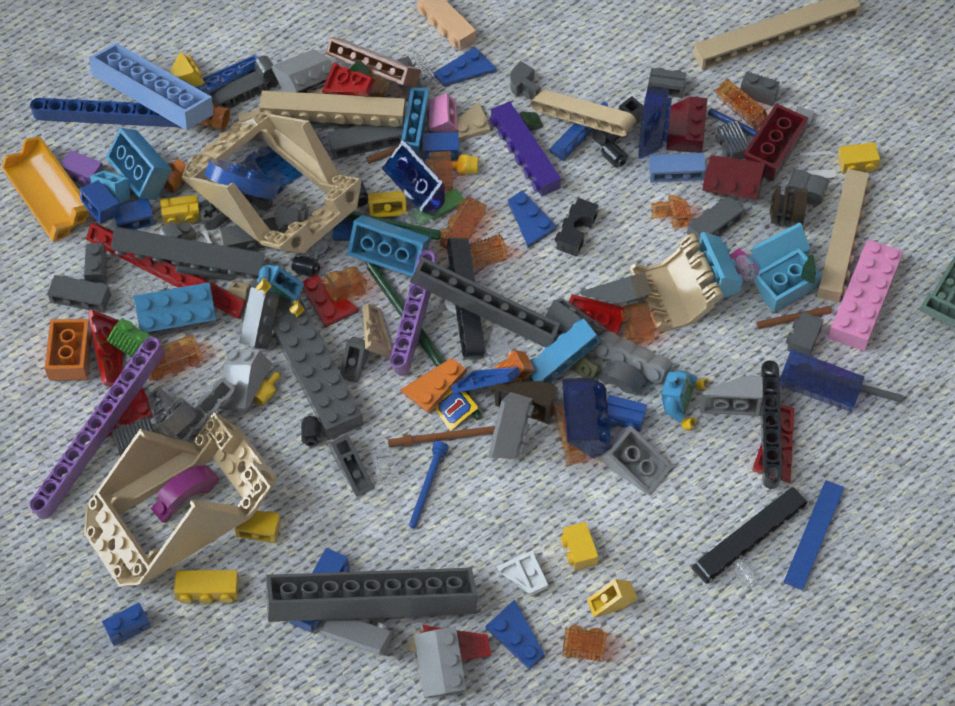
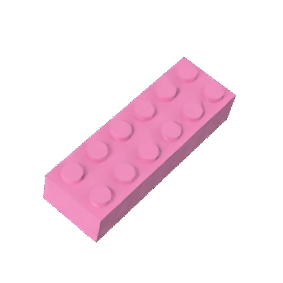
M867 239L831 326L828 339L862 351L866 350L903 255L902 250Z

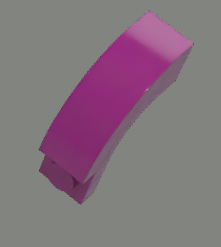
M200 465L187 469L175 476L157 493L159 498L151 510L162 523L167 522L178 507L188 498L200 493H209L219 481V477L209 465Z

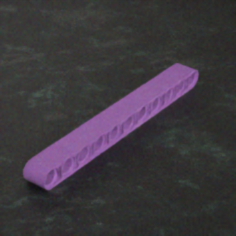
M149 337L141 344L31 499L30 508L38 518L47 519L53 514L163 358L164 349L157 338Z

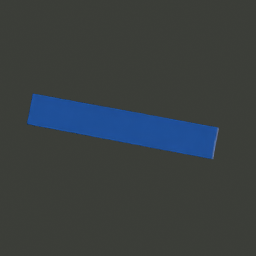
M825 480L783 583L803 591L843 493V486Z

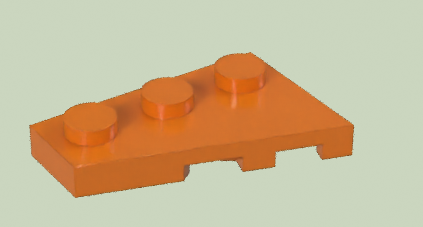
M451 358L403 387L400 391L430 414L452 389L451 386L458 382L467 373V370Z

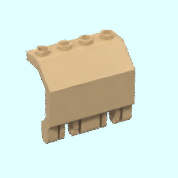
M694 233L689 234L680 241L679 249L662 263L648 267L634 264L630 267L633 275L643 272L646 274L651 294L645 296L646 300L644 302L646 310L652 318V324L656 329L670 331L694 324L713 309L715 304L724 297L717 282L709 284L715 279V276L703 252L695 254L701 249V245Z

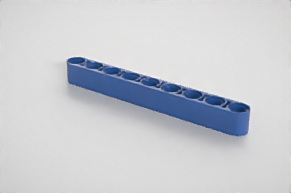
M35 98L30 102L33 117L40 121L181 128L141 103L56 98Z

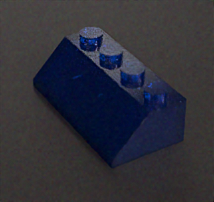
M647 87L641 116L638 159H642L661 149L663 142L668 140L672 98L669 97V89Z
M402 140L382 169L420 212L434 217L445 203V183L409 144Z
M791 349L779 380L780 386L852 412L865 376Z
M594 378L563 379L567 442L595 459L612 449L606 396L607 389L603 383L598 382Z

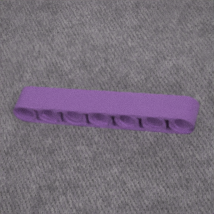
M429 250L421 252L416 267L422 257L438 264L434 253ZM413 283L410 285L390 357V363L397 375H405L410 371L431 292ZM399 362H404L402 365L397 366Z

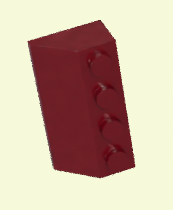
M776 103L746 148L743 157L748 161L766 163L763 177L774 181L806 132L808 117Z

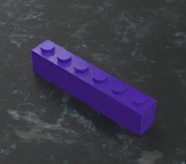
M509 101L492 108L491 125L497 127L501 140L504 139L506 141L507 149L515 155L517 165L523 167V173L527 179L530 178L534 191H538L542 197L560 189V176L512 103Z

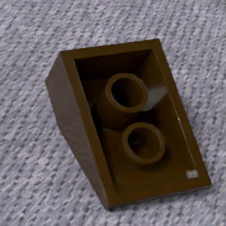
M532 381L495 385V406L500 407L501 401L510 392L533 399L531 405H534L532 416L528 418L550 424L558 406V387L554 384Z

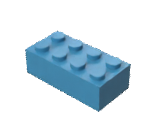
M119 128L106 155V159L120 176L129 178V186L139 198L157 200L172 169L138 130Z
M361 215L354 220L347 255L412 277L418 257L421 252L428 250L431 237Z
M210 282L133 296L139 329L144 332L217 319Z

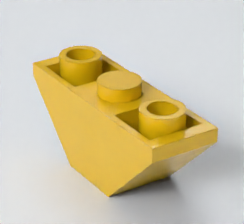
M181 51L170 73L194 87L203 85L205 83L202 78L203 73L199 70L194 59L189 54L186 56Z

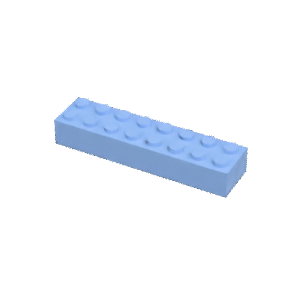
M118 43L89 57L91 74L185 130L214 115L211 96Z

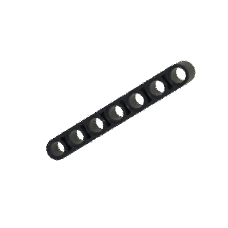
M448 238L447 253L450 271L475 282L468 238ZM455 304L463 358H483L485 345L480 316Z
M768 360L762 364L760 377L763 379V398L760 408L762 482L766 488L775 489L780 485L782 476L780 380L778 364ZM769 475H774L776 478H770Z
M791 487L696 561L692 566V570L705 584H708L709 580L721 574L726 566L728 568L740 559V555L744 556L754 548V544H759L770 535V532L773 533L782 526L785 520L788 521L796 515L800 508L803 509L807 505L808 500L796 488Z

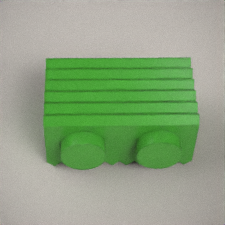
M121 318L113 328L107 342L116 346L117 349H120L129 357H133L141 344L150 336L148 333L135 327L131 321Z

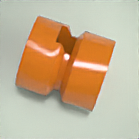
M213 104L214 115L200 122L199 125L207 127L212 125L214 129L223 131L226 129L230 119V109L222 106L216 107Z
M176 159L169 165L172 171L164 185V188L171 193H174L181 187V182L186 183L182 179L186 164L179 159Z

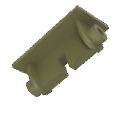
M584 356L570 367L589 383H591L594 375L598 376L601 373L600 367Z

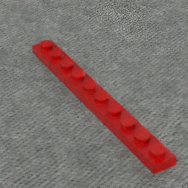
M96 222L90 225L86 237L87 241L91 243H104L106 250L178 288L210 282L200 276L176 273V265L171 264V261L164 259L163 262L153 261V257L145 256V259L133 257V253L126 252V256L115 254V250H111L113 231ZM210 282L214 306L237 319L241 318L247 301Z

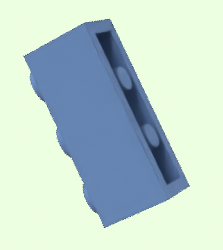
M704 153L649 155L650 183L704 181L706 172Z

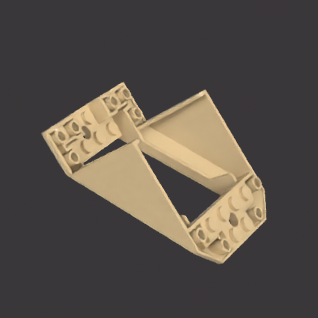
M262 112L234 123L230 130L220 134L215 142L205 146L204 151L191 158V161L186 164L182 179L261 245L298 253L306 252L357 208L361 188V180L359 178L339 174L309 121ZM257 136L327 194L324 198L325 205L314 211L309 219L301 223L294 222L290 224L284 234L270 230L234 183L229 185L219 184L204 175L209 159L224 161Z
M213 412L193 442L140 429L86 505L84 534L118 586L143 585L249 520L274 487L277 477L240 428L216 412ZM215 460L242 496L241 502L238 506L192 499L190 501L191 508L160 550H152L146 556L119 514L158 493L166 483L183 471L195 466L206 465Z

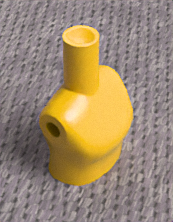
M466 154L460 155L457 161H445V168L457 169V173L462 176L468 174L478 175L479 157Z
M275 371L268 380H263L253 398L254 402L263 406L276 394L277 389L274 384L281 377L278 372Z

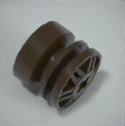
M776 185L770 204L771 224H776L777 216H780V225H783L786 217L790 218V226L801 223L803 226L808 189L795 188L792 196L789 195L788 186H785L784 194H780L781 186Z

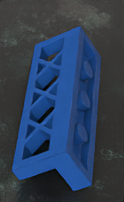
M605 101L600 104L608 107V103ZM574 123L549 149V152L564 161L593 131V128Z

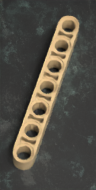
M542 89L530 102L532 108L538 110L537 112L623 137L637 123L636 118L631 113Z

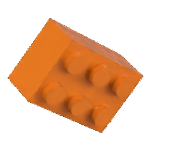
M50 319L45 371L49 380L88 379L92 341L89 319Z

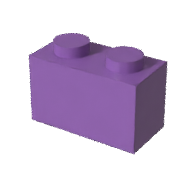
M70 150L61 163V166L71 180L77 181L82 186L91 183V175L104 171L102 162Z

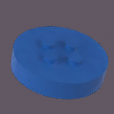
M209 159L204 174L216 183L223 185L234 183L242 193L266 199H275L280 186L277 180L260 171L244 167L238 163L217 159Z

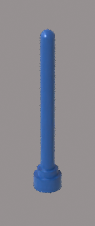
M435 441L433 444L432 454L434 456L409 522V527L412 529L416 528L439 462L448 452L449 446L444 442Z

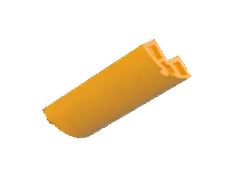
M41 136L24 139L21 152L4 156L1 169L52 242L73 233L72 229L77 225L82 226L91 213L80 202L79 189Z

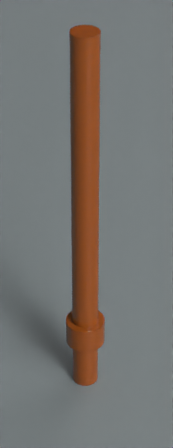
M495 426L411 436V434L403 435L401 438L388 439V446L404 445V447H408L416 443L494 434Z

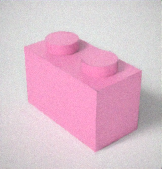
M448 93L430 99L428 108V127L433 133L457 131L456 101Z

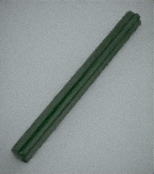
M351 212L343 219L354 222L361 215H365L431 237L430 239L440 240L441 238L440 230Z

